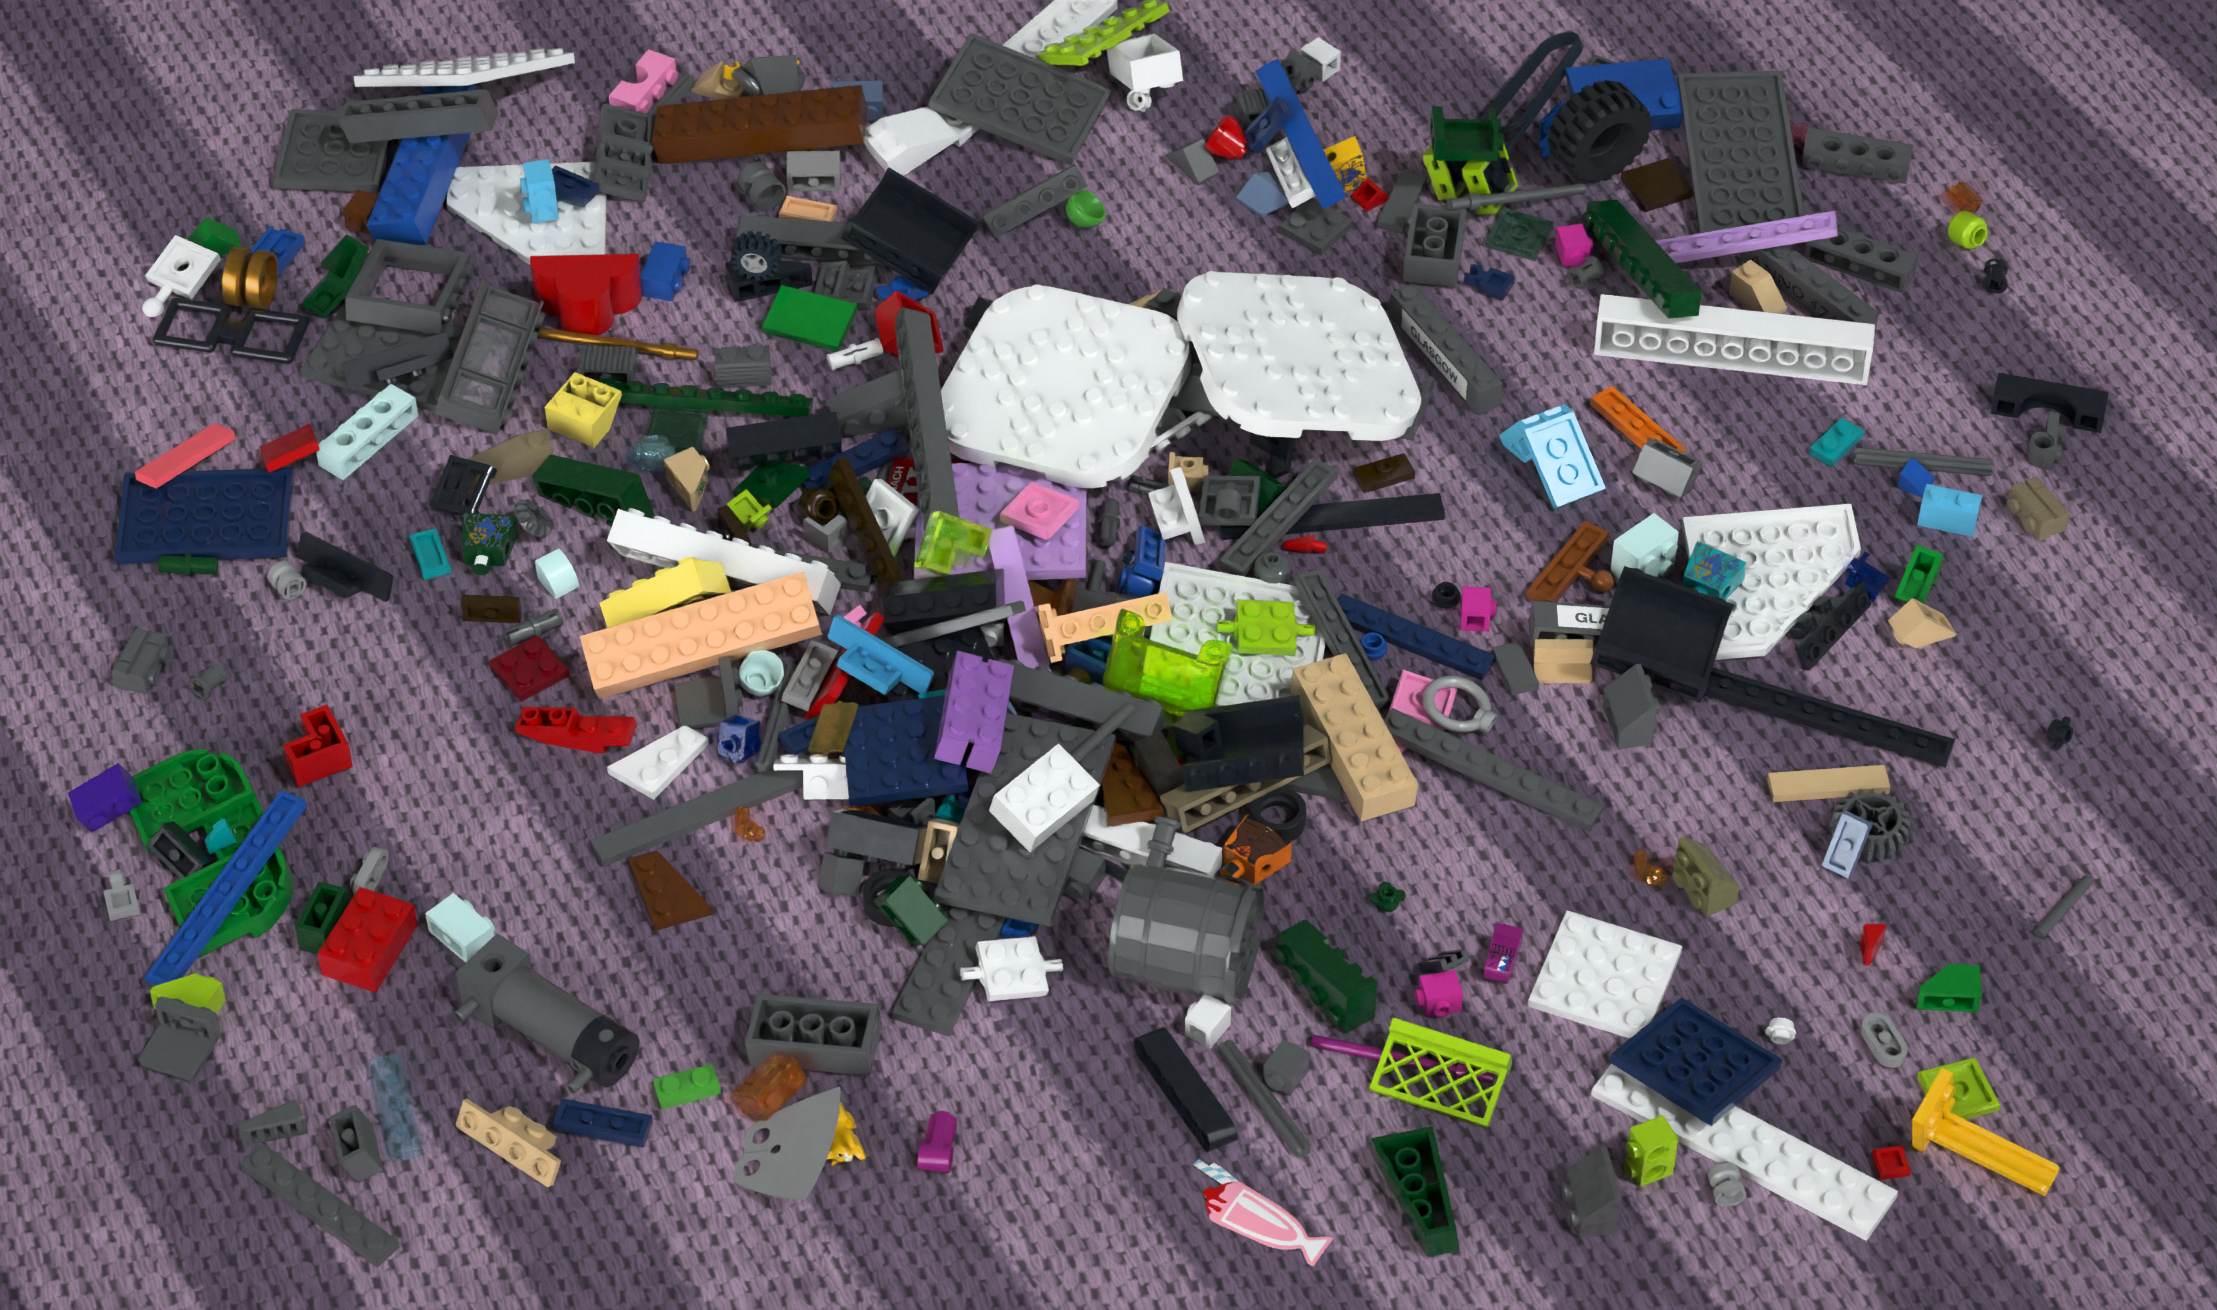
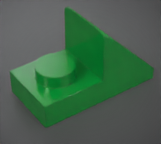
M1916 545L1895 598L1906 603L1914 598L1925 604L1932 585H1937L1944 555Z

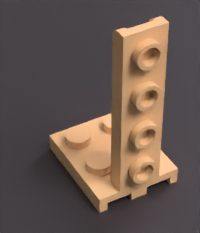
M1166 592L1057 616L1055 608L1051 609L1050 603L1034 607L1049 663L1062 660L1061 654H1065L1064 645L1173 620Z

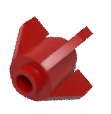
M1224 115L1218 126L1205 140L1206 145L1204 146L1211 154L1226 157L1230 161L1234 158L1239 160L1248 149L1245 146L1247 140L1240 125L1231 115L1228 117Z

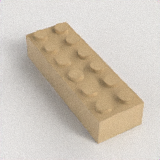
M1347 653L1293 668L1290 691L1293 696L1300 695L1303 715L1307 723L1327 736L1332 762L1329 764L1360 821L1415 806L1418 783Z

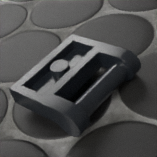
M450 455L429 505L435 510L461 517L463 513H480L478 511L490 480L496 476L497 469L484 463ZM475 473L481 474L468 507L462 505Z

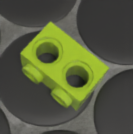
M1663 1115L1629 1129L1628 1142L1626 1143V1158L1623 1166L1628 1177L1634 1178L1639 1187L1670 1176L1674 1172L1679 1138Z

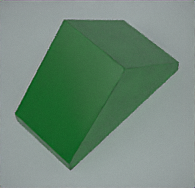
M208 217L187 239L218 253L219 256L229 254L234 246L242 247L237 230Z

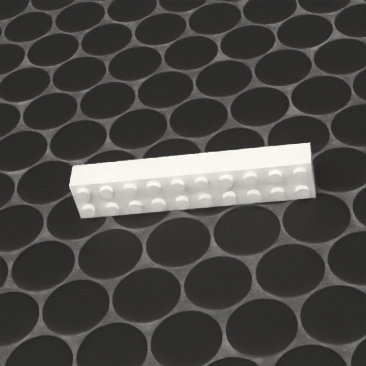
M1601 294L1594 355L1867 385L1873 352L1875 324L1700 305L1699 316L1668 319L1650 299Z

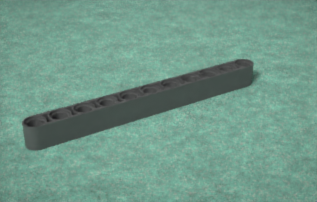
M901 307L895 318V332L923 530L926 536L954 541L960 530V517L930 316L925 312Z

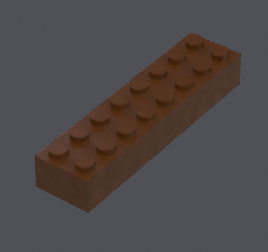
M862 85L657 106L652 143L659 164L864 144L868 107Z

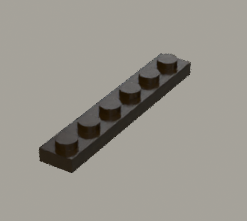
M840 457L836 459L828 474L829 482L838 496L839 504L844 509L850 528L856 535L860 550L864 553L870 571L879 585L882 597H884L891 582L905 580L848 457Z

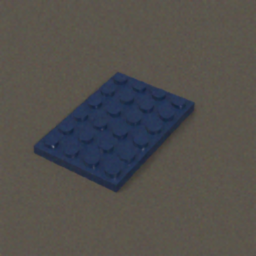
M293 467L280 468L271 473L268 472L267 468L184 471L157 489L137 481L135 473L124 474L115 549L116 564L159 562L160 555L185 556V554H192V557H217L218 560L287 557L294 482Z

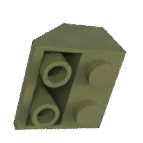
M1686 837L1680 838L1675 855L1673 879L1679 888H1684L1694 908L1700 909L1708 917L1737 904L1739 885L1706 844Z

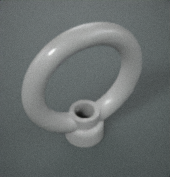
M1444 676L1437 678L1426 687L1423 694V705L1428 716L1436 724L1450 731L1471 732L1478 729L1487 735L1498 717L1497 714L1491 711L1490 700L1484 690L1473 681L1463 677ZM1448 687L1465 690L1477 700L1479 710L1474 718L1468 721L1451 719L1442 714L1436 707L1434 701L1436 693Z

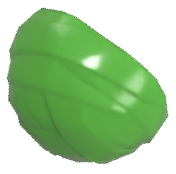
M1081 190L1070 196L1066 203V215L1070 222L1079 228L1098 226L1106 216L1105 208L1101 201L1087 190Z

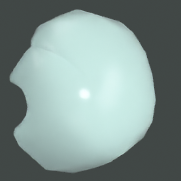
M764 649L750 652L739 667L740 686L748 693L758 697L772 694L776 691L784 676L781 659L775 653Z

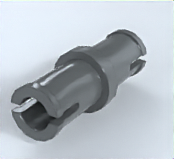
M555 608L537 617H527L525 622L504 629V636L506 641H509L508 644L513 646L536 635L541 637V633L562 626L563 618L559 610Z

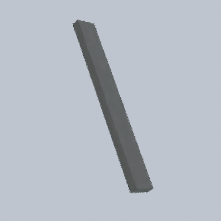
M804 755L798 759H808V757ZM772 767L769 772H759L591 839V847L602 866H607L802 788L803 770H774V767Z

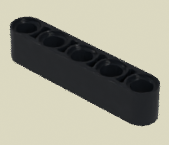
M1161 1027L1134 1038V1048L1138 1058L1204 1151L1210 1152L1236 1141L1237 1131L1233 1121L1165 1027Z

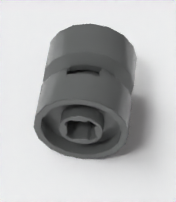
M753 162L747 165L739 174L738 186L760 210L767 211L778 206L784 199L786 194L785 186L764 163Z

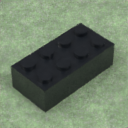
M979 625L897 648L900 652L934 672L928 692L947 688L949 673L957 651L983 657L982 661L986 663L988 659L995 660ZM902 682L895 685L886 695L876 690L881 703L918 699V694H920Z

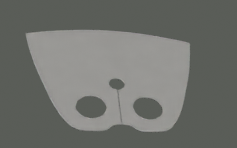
M840 1087L801 1100L753 1124L746 1131L742 1144L744 1154L736 1164L732 1178L733 1181L743 1188L763 1194L806 1201L823 1169L834 1139L840 1108ZM762 1128H768L770 1130L768 1139L763 1143L755 1144L753 1142L754 1134ZM775 1145H780V1150L772 1154L771 1149ZM751 1160H758L760 1167L753 1175L745 1176L743 1174L744 1166Z

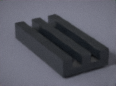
M1466 949L1443 951L1438 954L1439 956H1432L1428 960L1417 964L1420 971L1424 974L1446 972L1469 961L1470 957Z

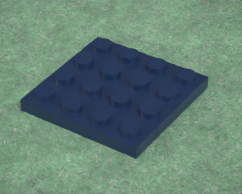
M945 695L840 709L850 807L969 791L965 755L960 765L934 759Z
M1681 997L1611 1054L1610 1063L1701 1121L1713 1126L1776 1073L1781 1067L1782 1059Z

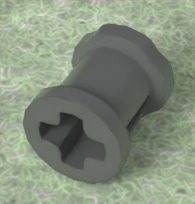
M1588 256L1585 258L1584 263L1576 267H1570L1567 275L1575 287L1582 289L1593 278L1599 279L1602 277L1604 271L1596 257Z
M210 661L206 665V669L199 676H193L189 680V686L196 695L207 699L211 696V691L219 684L223 685L228 681L227 674L220 665Z

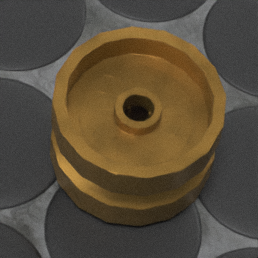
M234 246L227 256L223 271L222 291L226 304L243 307L248 303L250 308L267 310L275 296L278 282V261L275 253L257 250L253 254L249 248Z

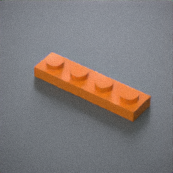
M1613 386L1591 397L1590 405L1641 449L1644 443L1655 438L1685 453V447Z

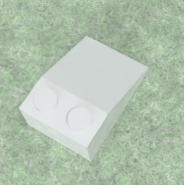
M924 107L879 119L866 128L864 143L867 151L885 171L890 167L905 176L957 141L959 137L935 110Z

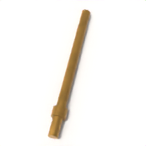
M542 327L539 331V338L602 347L628 346L631 348L633 346L636 348V352L662 355L664 359L676 360V358L697 360L699 356V350L679 347L678 344L674 343L662 345Z

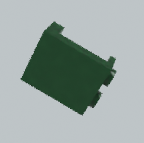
M1432 106L1430 135L1433 161H1497L1498 151H1503L1504 137L1501 135V118L1496 117L1495 108H1490L1488 119H1444L1442 106Z
M345 235L322 260L321 265L328 269L329 272L304 298L302 306L325 319L346 297L369 248L349 235Z

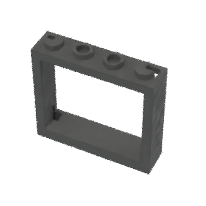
M377 239L345 297L346 320L434 334L442 333L446 324L451 322L453 310L458 309L460 296L466 293L468 280H472V272L475 267L474 264H471V253ZM386 266L451 275L435 306L370 297Z

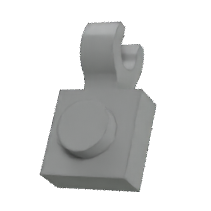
M121 869L109 871L112 889L104 890L103 892L110 921L139 915L140 911L134 885L124 886Z

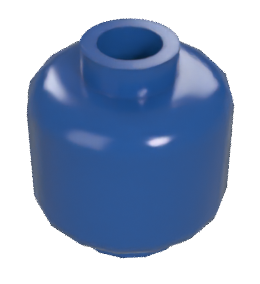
M1130 563L1127 568L1122 567L1117 583V589L1121 590V594L1139 598L1158 594L1161 580L1158 581L1134 572V563Z

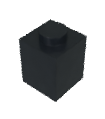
M1193 711L1172 725L1177 749L1203 759L1223 746L1218 721Z

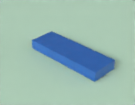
M1139 525L1135 538L1133 571L1160 581L1164 573L1165 540H1163L1161 532Z

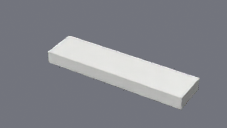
M1287 137L1265 149L1292 208L1316 196Z

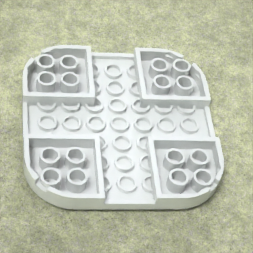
M1208 271L1206 274L1199 275L1190 280L1184 288L1177 308V319L1185 340L1193 342L1203 368L1200 379L1207 398L1213 408L1224 419L1227 420L1230 416L1233 421L1241 424V429L1262 436L1300 438L1303 430L1348 431L1351 440L1385 441L1404 435L1408 427L1412 426L1421 404L1420 391L1389 318L1377 298L1372 297L1367 292L1347 283L1346 280L1339 277L1332 279Z
M1033 285L1011 291L996 299L985 311L941 389L950 452L964 460L991 467H996L998 462H1003L1043 472L1048 481L1078 488L1107 486L1106 481L1114 480L1119 476L1123 480L1138 469L1144 461L1156 438L1155 429L1172 396H1178L1190 373L1192 358L1189 341L1185 340L1181 327L1175 319L1158 311L1049 286Z

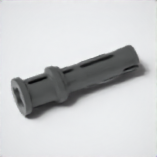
M1155 816L1154 821L1157 824L1152 840H1149L1147 843L1150 853L1146 865L1164 867L1167 856L1171 855L1174 851L1172 844L1176 830L1181 827V823L1165 817Z

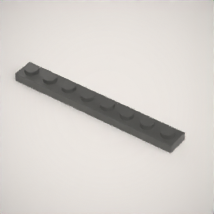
M1392 708L1384 719V723L1395 743L1567 823L1590 832L1602 813L1604 805Z

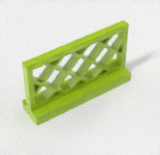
M1393 1017L1389 1027V1036L1369 1087L1370 1091L1488 1128L1506 1076L1509 1075L1512 1067L1511 1054ZM1394 1042L1407 1046L1411 1055L1394 1062L1390 1054ZM1412 1048L1417 1049V1050H1420V1051L1414 1053V1051H1413ZM1428 1053L1436 1055L1440 1065L1424 1072L1418 1058ZM1389 1059L1391 1065L1385 1067ZM1414 1060L1421 1074L1404 1081L1398 1068ZM1456 1063L1466 1065L1470 1074L1453 1081L1447 1068ZM1471 1067L1477 1068L1478 1070L1473 1072ZM1392 1070L1396 1072L1401 1082L1392 1088L1379 1085L1382 1075ZM1444 1070L1450 1083L1437 1090H1433L1427 1077ZM1486 1072L1499 1075L1496 1084L1484 1091L1476 1078ZM1424 1079L1430 1093L1420 1098L1412 1096L1408 1086ZM1473 1079L1479 1093L1463 1100L1457 1086ZM1404 1089L1406 1094L1399 1092V1090ZM1453 1089L1459 1103L1450 1107L1441 1105L1437 1096ZM1492 1093L1490 1101H1488L1486 1096ZM1433 1098L1434 1101H1435V1103L1430 1102V1101H1427V1100H1430V1099ZM1483 1098L1487 1106L1484 1118L1471 1115L1466 1105ZM1463 1107L1465 1112L1458 1111V1109Z

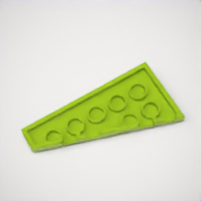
M1156 0L1143 1L1141 3L1142 6L1139 8L1133 7L1123 10L1122 15L1119 17H1108L1099 26L1092 25L1084 28V33L1079 35L1071 34L1063 38L1064 42L1051 43L1044 46V51L1035 54L1036 59L1050 65L1084 66L1089 63L1088 58H1097L1102 55L1101 51L1111 49L1132 36L1131 31H1140L1144 28V24L1154 22L1170 12L1167 2H1156Z

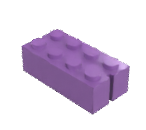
M957 651L948 677L934 759L960 765L968 742L973 743L966 762V767L992 774L1001 749L1014 665L988 659L986 663L982 661L983 657Z

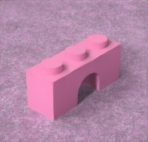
M649 49L635 64L637 83L633 84L622 80L609 95L610 105L646 114L655 102L664 95L666 89L676 82L678 71L676 70L675 58Z

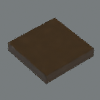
M1669 158L1621 172V180L1645 212L1692 198V189Z

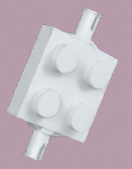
M1036 936L977 942L975 947L978 958L977 967H961L960 976L962 981L979 979L985 988L988 1001L1039 997L1047 995L1049 991L1045 976L1046 972H1062L1063 963H1061L1062 960L1060 958L1044 960L1039 952Z

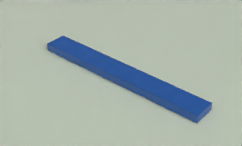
M1277 58L1257 69L1255 72L1270 103L1276 96L1283 99L1292 117L1283 126V129L1323 210L1347 197L1279 59Z
M282 790L278 793L144 978L148 984L157 986L182 978L308 806L305 799Z

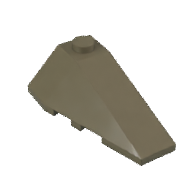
M543 429L515 435L468 458V460L484 463L497 469L495 478L490 480L489 485L532 476L548 456L553 455V449L547 430ZM475 473L469 489L476 487L481 474Z

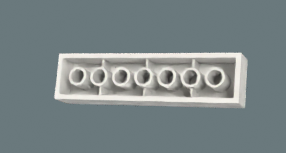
M629 508L628 512L618 509L607 542L622 556L671 569L679 565L678 561L687 557L722 562L729 586L740 590L804 572L815 610L830 615L841 583L834 576L835 573L827 569L828 565L815 560H812L811 564L802 562L801 557L791 553H785V556L777 555L775 550L766 546L759 545V548L756 549L749 547L748 542L738 538L728 541L722 539L723 536L719 533L709 530L706 531V534L696 531L697 528L685 523L675 526L670 524V520L660 516H654V519L644 517L645 514L632 508Z

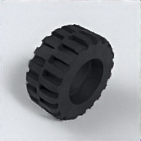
M1616 81L1594 82L1592 86L1587 85L1581 88L1582 91L1574 93L1570 96V100L1567 103H1563L1560 107V112L1555 114L1552 120L1553 125L1549 127L1548 147L1550 148V153L1574 179L1580 182L1599 183L1602 179L1606 181L1611 179L1614 174H1620L1627 165L1630 166L1634 162V158L1643 151V145L1648 142V133L1651 132V116L1649 111L1624 84Z

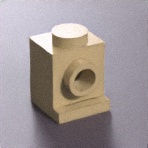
M1170 452L1168 486L1175 484L1170 470L1181 467L1189 492H1202V482H1204V476H1208L1209 465H1203V457L1175 456V452Z

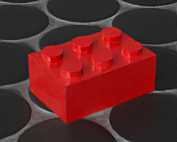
M359 887L317 953L321 974L376 993L418 926L414 904Z

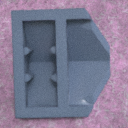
M1274 172L1254 173L1236 196V200L1260 217H1266L1268 213L1289 204L1277 174Z

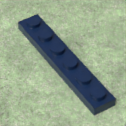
M1341 593L1337 598L1353 629L1365 634L1378 633L1383 636L1387 643L1481 681H1483L1495 662L1494 654Z

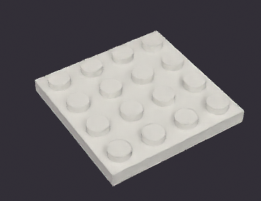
M1566 911L1529 997L1528 1007L1631 1038L1655 1019L1682 953V945Z

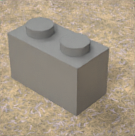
M787 151L786 174L788 192L840 191V151Z

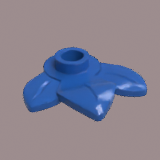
M902 275L895 277L892 280V285L878 286L876 288L878 297L886 300L895 291L914 301L929 294L928 291Z

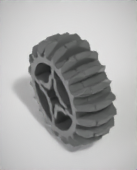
M1860 788L1857 795L1849 792L1846 798L1841 797L1838 805H1835L1830 819L1831 835L1833 838L1842 813L1848 811L1873 823L1861 855L1866 856L1868 863L1872 857H1876L1880 862L1884 855L1892 859L1895 852L1901 853V850L1909 841L1912 827L1909 812L1905 811L1904 803H1896L1895 796L1886 797L1885 791L1881 794H1876L1872 788L1869 793H1865ZM1891 825L1893 829L1887 832L1886 827Z

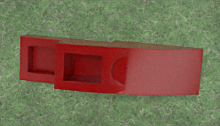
M523 707L515 730L521 735L545 744L594 753H606L608 746H629L637 723L634 717L580 716L577 708Z

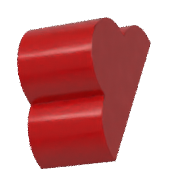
M639 254L530 256L535 302L541 303V301H544L541 308L543 312L560 316V323L564 331L602 335L613 325L615 315L633 310L642 300Z

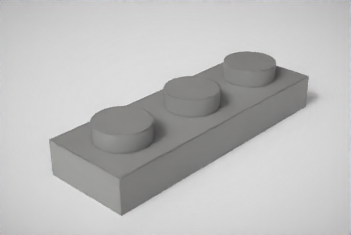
M811 640L783 692L781 701L808 711L836 659L838 650Z

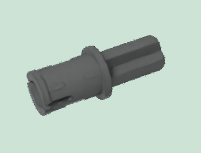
M1107 498V507L1105 500H1103L1101 505L1102 513L1098 519V526L1101 529V545L1112 547L1116 540V531L1120 527V519L1118 518L1119 502L1116 499Z

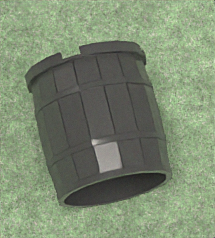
M1132 864L1121 887L1112 923L1108 953L1111 975L1121 976L1141 982L1147 986L1150 985L1170 991L1195 996L1208 995L1225 998L1226 1003L1238 1005L1239 1001L1236 1000V997L1243 998L1246 993L1258 952L1260 937L1253 936L1257 920L1263 921L1265 891L1263 885L1251 883L1245 886L1228 881L1222 877L1175 869L1174 867Z

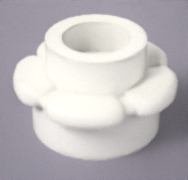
M1131 90L1127 96L1128 106L1132 110L1144 112L1152 103L1150 92L1136 93Z
M1774 1018L1770 1020L1769 1027L1766 1028L1765 1033L1771 1038L1773 1043L1785 1045L1795 1038L1796 1030L1791 1020Z

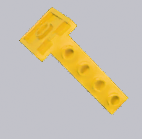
M1941 1068L1912 1119V1147L1924 1153L1930 1141H1933L2026 1188L2046 1196L2060 1171V1167L1951 1113L1956 1100L1953 1097L1956 1086L1953 1085V1073Z

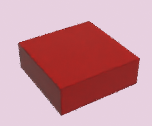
M1903 1145L1872 1149L1871 1157L1879 1180L1910 1176L1911 1169Z

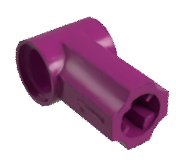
M938 1111L930 1115L925 1141H921L919 1147L918 1169L950 1173L951 1167L949 1166L952 1165L953 1141L957 1127V1118L949 1112Z

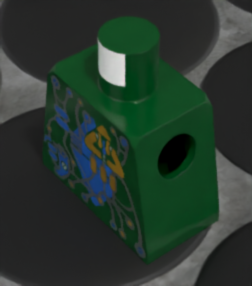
M463 513L462 545L465 564L473 565L472 570L476 574H488L490 566H505L519 535L516 516Z

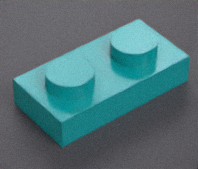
M1841 418L1810 447L1809 455L1832 467L1864 437L1865 430Z

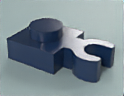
M1471 264L1470 274H1464V283L1469 286L1479 285V292L1504 300L1515 284V276L1492 267L1486 272L1479 265Z

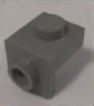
M928 797L923 802L918 798L899 800L889 808V817L928 826V822L935 819V801L931 797Z

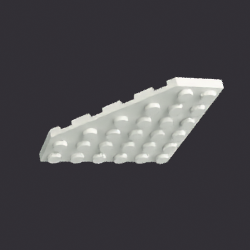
M562 48L549 49L547 53L544 52V49L529 50V54L519 52L508 56L506 52L492 54V58L482 56L475 57L474 60L467 56L456 58V62L445 60L439 61L437 64H435L434 60L419 62V66L409 64L400 66L401 68H398V64L382 66V71L379 68L365 69L363 75L354 76L355 87L466 86L575 63L574 52L563 53Z
M595 162L550 164L551 169L557 165L594 182ZM523 165L456 168L447 192L448 211L465 219L467 224L479 232L483 231L489 235L492 241L504 249H510L516 253L518 258L530 265V256L606 254L607 194L599 192L585 207L556 195L559 219L532 224L530 213L525 214L522 198L527 197V194H522L520 178H524Z
M1851 504L1682 518V528L1689 560L1696 542L1699 541L1747 562L1744 581L1725 600L1734 604V607L1729 616L1715 660L1766 656L1798 622L1797 618L1801 614L1806 613L1813 606V602L1822 596L1860 556L1861 547Z

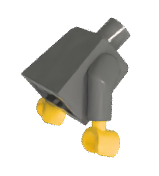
M796 55L750 58L742 66V69L739 68L740 64L736 61L733 62L732 67L724 64L723 76L726 79L737 81L750 96L801 91L806 79L804 72L799 67L800 61L797 60Z

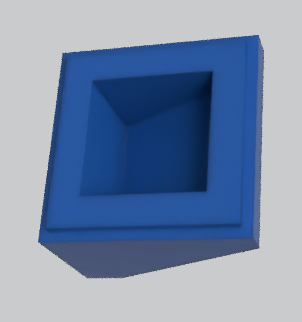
M1911 457L1899 475L1897 488L1923 498L1926 484L1932 485L1935 477L1916 459Z

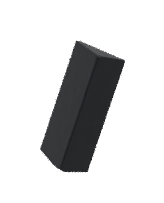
M174 821L162 824L147 845L180 879L211 865L214 861Z

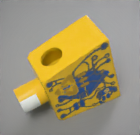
M1355 136L1324 149L1344 192L1355 191L1367 179L1363 155Z

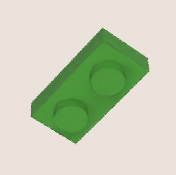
M713 1064L652 1079L661 1110L721 1094V1087Z

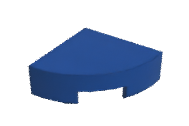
M1007 918L1000 930V938L1026 937L1033 933L1040 924Z

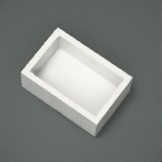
M1156 34L1124 40L1107 50L1110 74L1136 93H1146L1151 91V88L1157 86L1169 88L1174 86L1175 82L1183 81L1179 50Z
M1058 743L996 793L989 812L1029 852H1032L1092 803L1100 785Z

